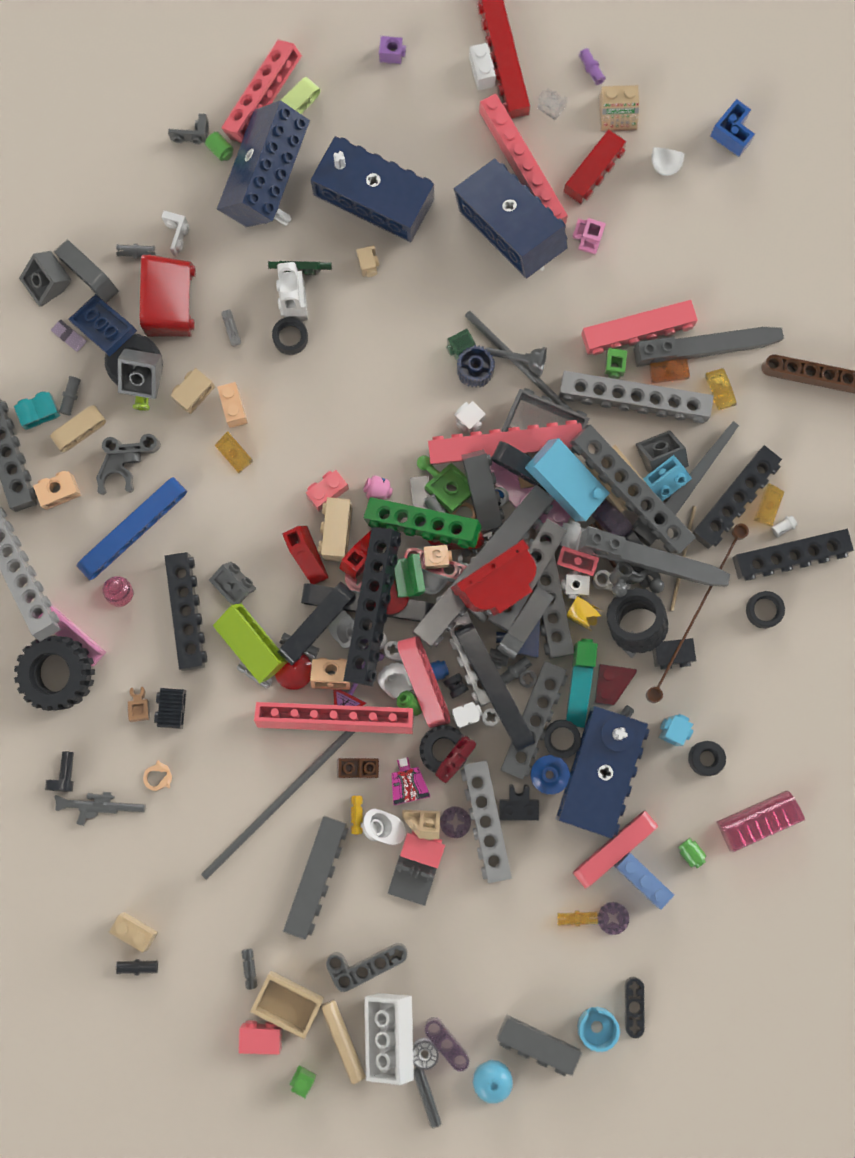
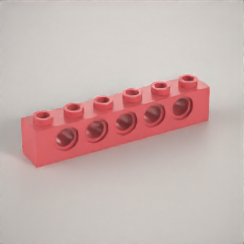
M277 40L221 127L231 140L242 143L253 111L272 104L302 57L294 43Z

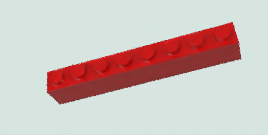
M478 0L477 10L479 15L482 14L481 26L482 30L486 31L487 34L485 41L491 50L490 56L492 64L494 63L496 80L499 82L497 86L499 97L502 96L503 98L502 104L511 119L528 116L530 103L504 0Z

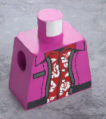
M408 757L398 759L399 772L392 773L393 804L398 805L430 797L419 767L411 769Z

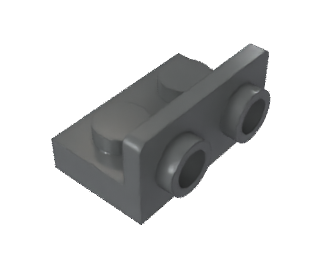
M232 562L223 564L209 579L231 605L240 604L249 593L256 590L251 579L245 577L240 568Z

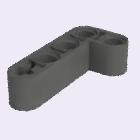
M68 239L54 251L56 256L105 303L119 292L107 275Z
M538 586L499 644L497 650L514 660L554 596Z
M402 943L393 944L351 967L348 966L345 957L341 953L335 952L327 959L326 966L336 988L341 992H346L403 963L407 958V948ZM395 949L403 950L402 957L394 956L391 959L392 963H390L389 957L395 954ZM383 958L386 961V965L382 968L377 967L375 960ZM331 959H340L341 966L338 968L333 967L330 962ZM365 967L368 970V975L365 977L359 976L357 969ZM342 976L348 977L350 984L348 986L341 985L339 978Z

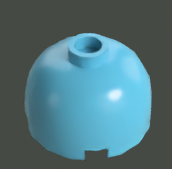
M489 1060L482 1065L480 1064L473 1075L475 1093L481 1100L487 1103L497 1104L503 1102L508 1098L513 1087V1078L508 1067L496 1060Z

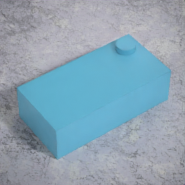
M559 438L548 440L525 466V469L575 521H586L610 494Z

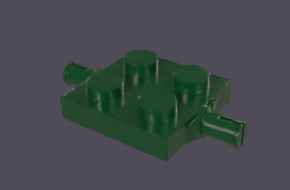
M268 261V269H277V265L280 263L294 262L297 271H302L303 274L310 276L316 275V272L321 270H332V262Z

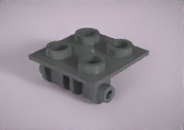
M399 856L387 894L425 906L437 868Z

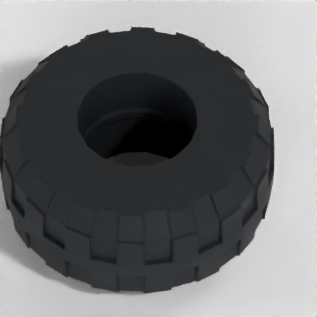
M135 333L110 357L105 354V369L117 386L118 358L124 349L161 355L158 347L148 337Z

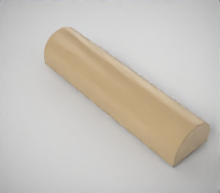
M328 1001L320 1007L350 1082L355 1084L366 1078V1075L336 1001Z

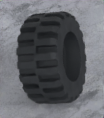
M49 636L42 641L36 639L31 642V646H26L22 650L24 652L23 655L18 656L17 661H19V665L14 668V672H17V677H14V680L20 686L17 690L19 694L24 693L23 699L27 703L32 702V706L35 708H42L45 711H56L74 707V704H79L83 701V696L89 694L90 690L88 687L93 686L94 680L91 679V675H95V669H91V664H94L93 659L88 658L89 651L86 648H82V644L78 641H73L72 638ZM50 655L61 656L69 667L68 682L62 690L57 692L49 690L41 678V667Z

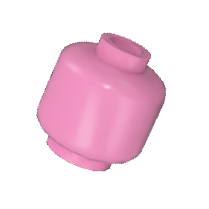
M376 475L366 480L363 489L368 499L373 497L382 500L389 499L393 491L389 480Z

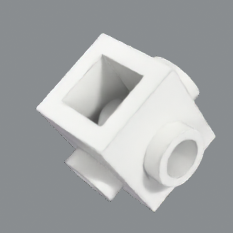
M570 571V574L565 575L564 579H561V590H564V595H568V599H576L577 596H588L590 576L581 575V572ZM576 583L577 588H574L572 584Z

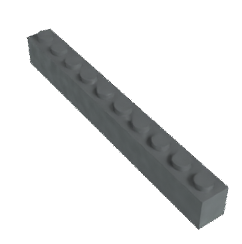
M535 485L413 630V635L418 636L430 649L433 645L437 647L444 639L442 637L443 633L446 630L450 632L455 626L456 622L454 620L458 615L462 617L469 609L461 598L454 594L451 587L523 539L526 541L530 536L528 534L530 529L533 528L535 530L542 521L540 517L543 514L547 515L554 507L552 505L554 498L538 485Z

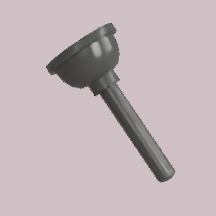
M547 347L534 349L530 354L525 353V355L486 348L487 352H490L492 356L523 362V364L528 365L531 372L539 377L543 373Z

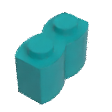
M39 392L34 398L29 400L22 399L14 406L20 424L25 430L60 417L50 392Z

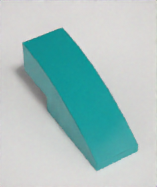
M573 666L565 720L571 721L577 727L585 728L593 669Z

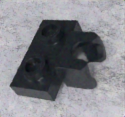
M513 784L509 785V799H499V820H539V800L530 799L528 784L523 786V791L519 794L515 792Z

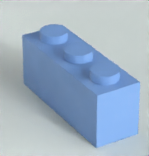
M628 853L614 865L623 876L660 910L674 896L631 853Z

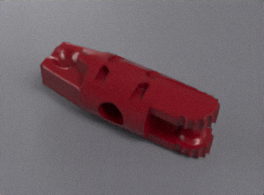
M466 735L463 736L444 759L435 776L442 782L447 783L473 752L476 742L472 739L470 740Z

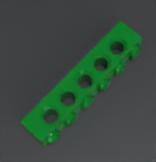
M370 497L363 517L371 528L393 529L403 532L410 537L417 535L429 541L436 539L443 544L450 545L454 543L465 549L476 547L482 528L477 519ZM390 514L388 518L383 519L384 515ZM403 518H407L404 523H400ZM425 521L423 526L418 527L420 522ZM438 526H444L441 530L436 531V528ZM462 529L461 533L454 534L456 530Z

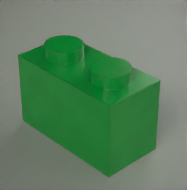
M585 638L578 641L573 649L572 667L595 668L598 643H593L592 639Z

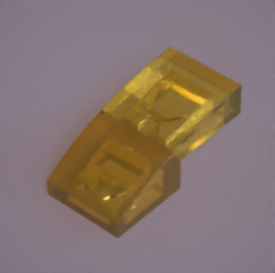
M724 368L706 373L705 378L712 390L713 400L718 410L735 406L737 402Z

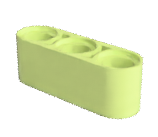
M304 77L281 101L302 114L318 98L321 89L309 78Z

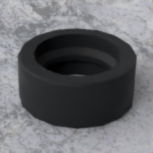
M285 317L274 325L272 339L276 348L281 353L295 355L306 347L308 332L304 323L299 319ZM287 326H295L301 332L300 341L293 346H286L279 339L280 331Z
M759 592L751 597L746 605L747 618L758 628L766 629L773 627L781 622L785 615L784 602L774 592ZM760 599L773 601L777 609L775 617L769 621L759 619L754 611L757 601Z
M564 719L556 720L546 728L544 736L545 747L555 757L568 758L574 755L580 748V731L571 721ZM557 728H568L573 733L574 742L570 748L559 750L551 743V735Z

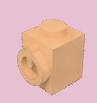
M447 545L424 547L425 568L449 567V562H452V551L448 550Z

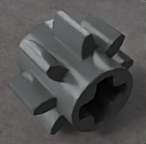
M497 645L496 649H490L489 655L496 668L500 670L501 666H507L509 657L497 650L499 646Z

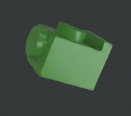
M609 348L606 354L604 374H607L612 379H619L620 376H623L628 350Z
M299 1065L289 1084L293 1086L291 1091L305 1099L316 1078V1074Z

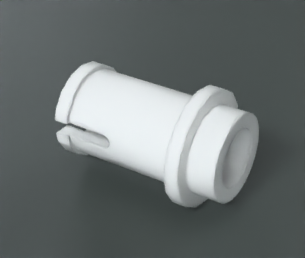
M786 516L785 520L772 526L771 529L778 538L790 529L794 530L798 524L793 516Z

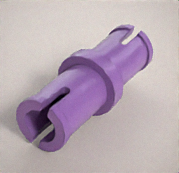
M588 48L583 49L578 56L584 63L586 72L590 73L595 85L602 84L606 77L601 72L598 61L594 60Z

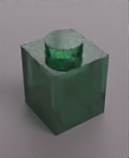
M466 328L447 338L446 349L449 355H453L455 360H457L458 356L463 353V350L466 351V348L474 347L476 343Z

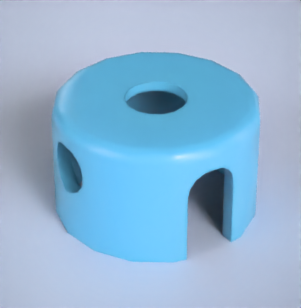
M591 1007L585 1010L579 1017L577 1024L578 1034L586 1047L592 1051L604 1052L615 1046L619 1039L620 1029L612 1013L605 1008ZM595 1021L602 1023L603 1028L599 1033H595L591 1029V1025Z

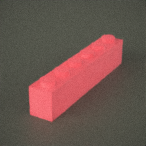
M687 300L585 327L581 335L587 355L592 353L593 355H599L609 348L620 349L623 345L629 344V346H633L641 340H654L660 335L670 336L675 334V331H689L694 328L698 319L692 300Z

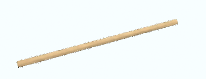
M693 506L688 525L690 531L693 525L696 506ZM688 546L683 550L682 557H686ZM680 578L676 580L670 607L671 611H674Z

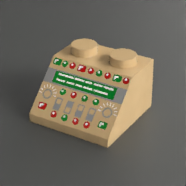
M638 85L602 86L599 95L601 131H607L608 129L611 131L637 130L639 115Z

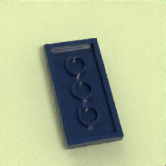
M96 294L68 319L109 357L137 332L132 324Z

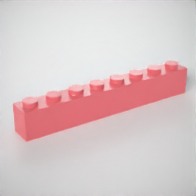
M495 93L480 101L479 113L520 183L526 185L534 197L538 196L542 204L546 208L549 207L557 219H562L566 225L568 217L566 211L497 94Z
M577 420L566 421V425H558V422L547 423L546 427L539 428V425H529L524 430H520L519 427L508 428L507 432L494 429L489 430V434H482L481 431L471 432L470 436L464 437L463 434H453L451 438L444 439V436L432 437L433 440L428 441L430 464L463 461L461 455L483 449L492 458L500 441L510 444L525 454L538 453L548 440L557 438L569 449H572V445L569 442L582 430V425L577 423Z
M256 702L254 722L258 728L413 734L414 713L413 708Z

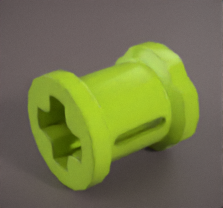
M135 396L133 408L140 411L150 410L148 398Z

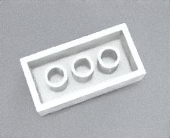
M377 993L365 997L366 1081L402 1085L414 1080L412 996Z

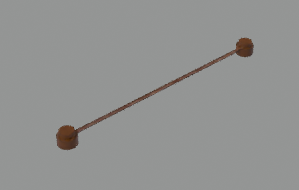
M739 523L733 527L732 536L735 539L719 569L722 570L736 541L744 539L749 534V529L745 524ZM709 586L657 687H651L647 690L646 699L650 703H657L662 700L663 692L660 686L713 586Z

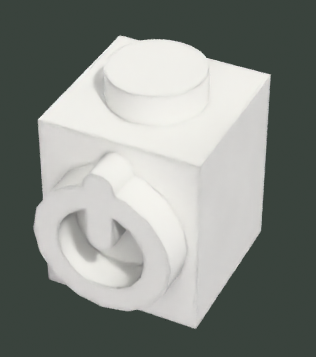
M473 401L470 404L464 403L454 414L457 427L462 432L466 431L468 434L479 430L483 425L481 422L485 420L486 416Z

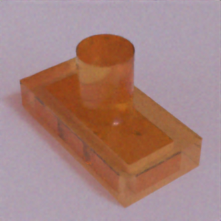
M687 359L650 363L649 365L652 383L690 378Z

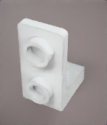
M164 210L162 219L165 225L171 229L177 228L170 248L173 256L177 257L179 251L181 252L183 249V238L189 231V224L185 216Z

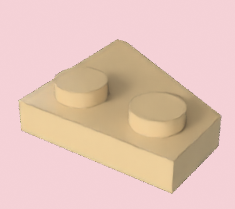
M402 810L403 820L419 838L426 840L439 839L440 811Z

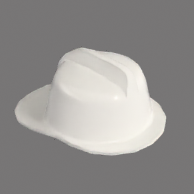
M379 809L369 810L365 814L364 822L361 824L364 834L372 841L396 845L401 843L406 835V828L400 818Z

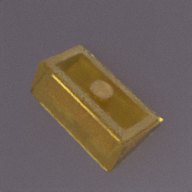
M228 431L215 444V447L238 473H241L253 463L252 458Z
M770 483L767 484L754 521L772 527L784 491Z

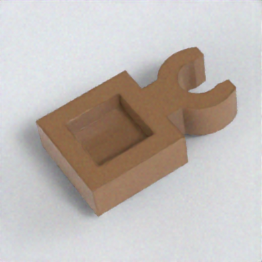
M141 687V692L138 695H135L134 689L130 688V695L133 701H128L129 722L149 720V702L147 699L143 700L146 694L144 687Z

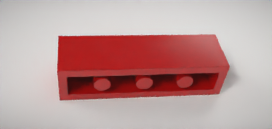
M608 129L566 182L563 192L579 204H582L584 200L588 201L594 192V187L600 186L604 180L603 176L605 173H610L615 166L614 162L616 159H621L626 152V149H624L626 141Z

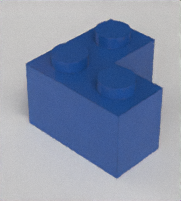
M736 99L715 124L710 137L738 157L750 145L755 133L743 125L751 109Z

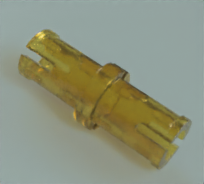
M597 911L557 913V919H566L558 920L557 924L558 926L575 925L576 927H580L582 924L598 925Z

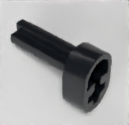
M62 751L59 780H46L45 790L73 792L74 782L71 781L74 752Z

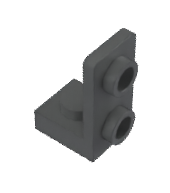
M199 113L198 121H195V130L168 129L170 140L176 143H205L208 138L209 128L207 115Z

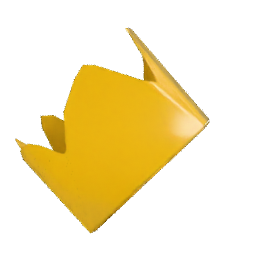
M579 596L576 597L567 612L568 619L590 631L592 630L588 627L590 625L595 626L598 622L597 617L601 615L594 609L599 608Z

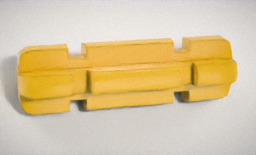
M352 796L351 823H353V826H351V834H362L363 807H361V804H363V797Z

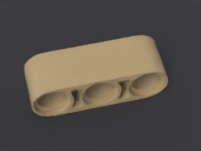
M92 405L52 432L50 438L63 453L104 426L106 420L97 407Z

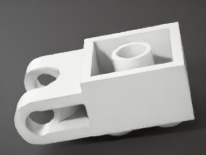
M294 262L278 264L279 280H276V285L279 292L278 307L281 316L294 317L300 321L308 320L306 290L302 271H297Z

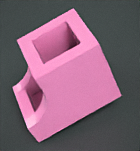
M590 218L587 220L578 219L572 237L581 240L578 250L596 255L606 223Z

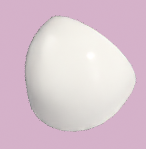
M653 147L652 163L659 174L669 176L680 170L685 153Z

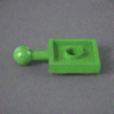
M423 455L418 458V468L423 471L427 470L434 477L425 485L424 489L429 494H434L437 501L451 514L471 497L466 475L454 464L450 463L439 472L430 464L428 456ZM454 485L456 490L449 491L446 486Z

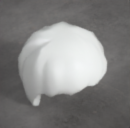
M399 662L391 663L384 666L378 674L379 686L393 699H397L403 691H411L413 689L404 664Z

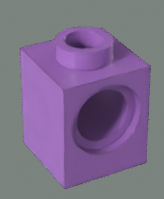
M381 36L379 48L380 62L401 64L402 57H405L406 54L403 38Z

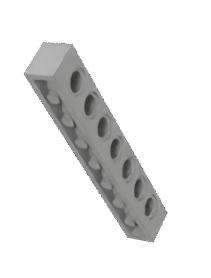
M570 371L563 372L559 397L568 402L577 400L586 405L595 403L600 404L604 408H611L613 406L619 407V410L622 411L637 410L640 414L655 413L659 417H667L668 415L674 416L677 420L692 419L695 423H704L709 420L714 396ZM582 386L584 391L578 392L575 387ZM594 389H600L603 394L596 395ZM612 393H620L621 398H615ZM631 395H637L640 401H633ZM650 398L657 399L658 404H652ZM674 401L677 407H670L668 402ZM687 404L694 405L695 411L689 410Z
M0 507V571L32 636L38 641H42L61 630L58 625L60 620L56 613L51 611L50 607L52 604L48 597L43 595L44 588L39 581H36L35 576L37 574L33 567L28 565L27 561H29V558L24 551H21L20 546L22 544L18 537L13 535L14 528L9 521H6L5 517H7V514Z

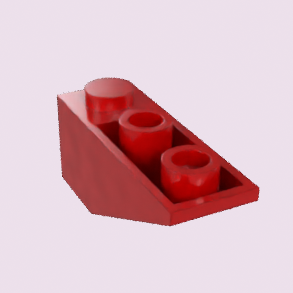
M296 526L282 533L289 552L311 584L315 585L329 578L308 526Z
M371 530L341 560L339 569L354 580L365 567Z

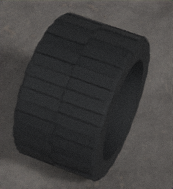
M640 588L627 589L626 595L614 597L608 606L606 617L612 638L623 650L640 654L650 652L660 646L662 641L665 640L668 633V618L662 600L654 592ZM646 609L656 615L653 625L643 632L630 633L620 627L622 618L632 610Z

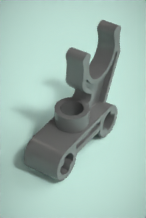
M145 434L141 437L140 443L122 444L114 437L105 438L102 442V449L107 455L96 477L98 483L97 492L101 495L106 494L105 480L114 473L122 474L126 481L125 490L130 493L133 492V475L124 467V464L141 462V454L157 452L160 448L158 438L152 434ZM150 439H153L154 444L147 448L146 444L150 442ZM111 443L116 445L114 450L109 449Z

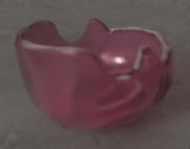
M122 576L109 578L105 581L102 588L104 598L108 603L116 607L125 606L134 595L130 582Z

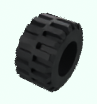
M440 725L429 730L422 738L420 744V757L424 765L430 771L436 773L442 762L438 761L433 755L432 748L434 743L439 739L445 738L451 740L456 745L464 735L452 726Z

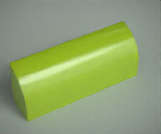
M242 603L231 605L212 625L259 683L270 679L287 663L277 653L279 648Z

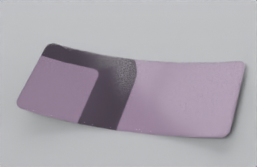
M59 320L51 329L54 334L76 352L86 343L84 338L62 320Z

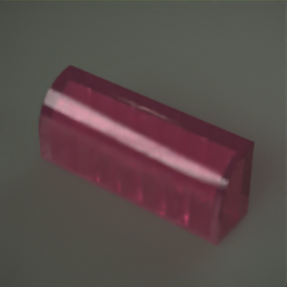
M786 790L717 821V824L729 851L735 852L806 819L796 799Z

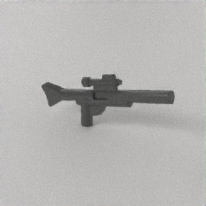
M103 792V795L88 793L87 799L94 798V801L67 800L58 795L54 796L56 811L65 808H79L80 814L77 824L82 826L85 825L86 818H95L98 813L117 814L118 811L145 812V804L110 802L112 799H115L111 792Z

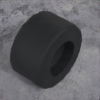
M702 741L696 743L691 748L688 761L695 773L701 776H713L723 770L726 764V754L724 749L714 741ZM710 751L714 755V762L711 766H704L700 762L702 752Z

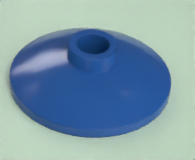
M553 755L539 758L531 769L533 785L538 791L548 795L563 791L570 778V771L565 761ZM548 771H551L553 773V777L551 779H548L546 777V773Z

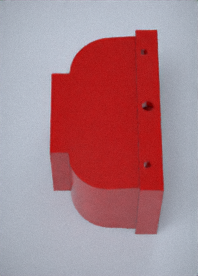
M523 539L451 587L452 591L461 598L467 608L474 612L490 610L493 616L500 614L533 592L529 584L535 578L536 563L527 550L529 548Z

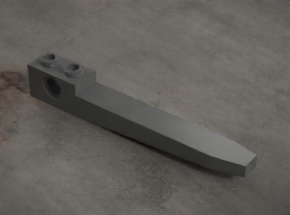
M757 327L678 339L669 337L640 341L633 350L636 365L639 367L762 348L782 341L784 335L780 327Z
M734 421L689 474L692 479L675 491L665 503L675 515L739 427ZM658 514L654 517L656 524H659L661 521ZM637 519L632 526L634 528L633 532L642 543L650 547L656 538L650 533L651 529L647 525L641 524Z
M588 527L581 533L578 551L616 562H626L631 566L707 586L725 587L729 584L730 574L713 565L625 540L626 537Z

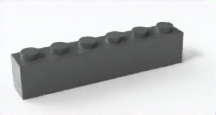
M323 816L283 932L305 940L308 935L312 936L316 925L313 924L314 917L319 916L322 908L319 902L321 897L326 896L329 888L326 885L328 877L332 878L335 866H332L334 859H339L342 850L339 847L341 839H346L349 830L346 828L347 823Z

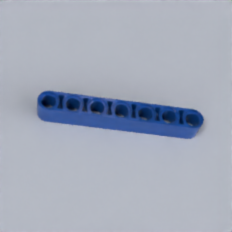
M174 477L170 478L77 563L76 567L88 580L96 578L187 494V490Z

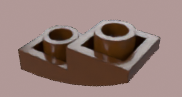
M338 758L337 778H379V758Z

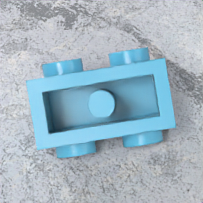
M674 455L643 478L650 489L662 501L670 497L671 494L692 479Z
M682 714L670 716L667 719L664 718L660 726L662 731L659 738L674 746H683L685 741L689 740L694 730L691 729L693 724L688 722L689 718Z

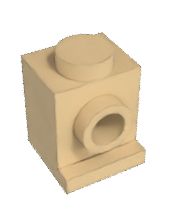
M375 245L356 249L362 276H376L378 274L376 267L379 266Z

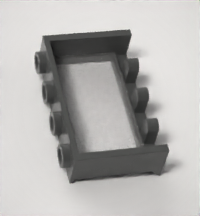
M525 388L524 390L519 389L501 432H507L508 428L519 427L520 430H524L529 425H539V428L546 427L547 423L558 422V425H566L565 422L577 420V423H581L582 429H584L590 418L582 411L577 410L574 412L569 410V406L563 403L555 404L551 398L543 395L539 397L534 395V391Z

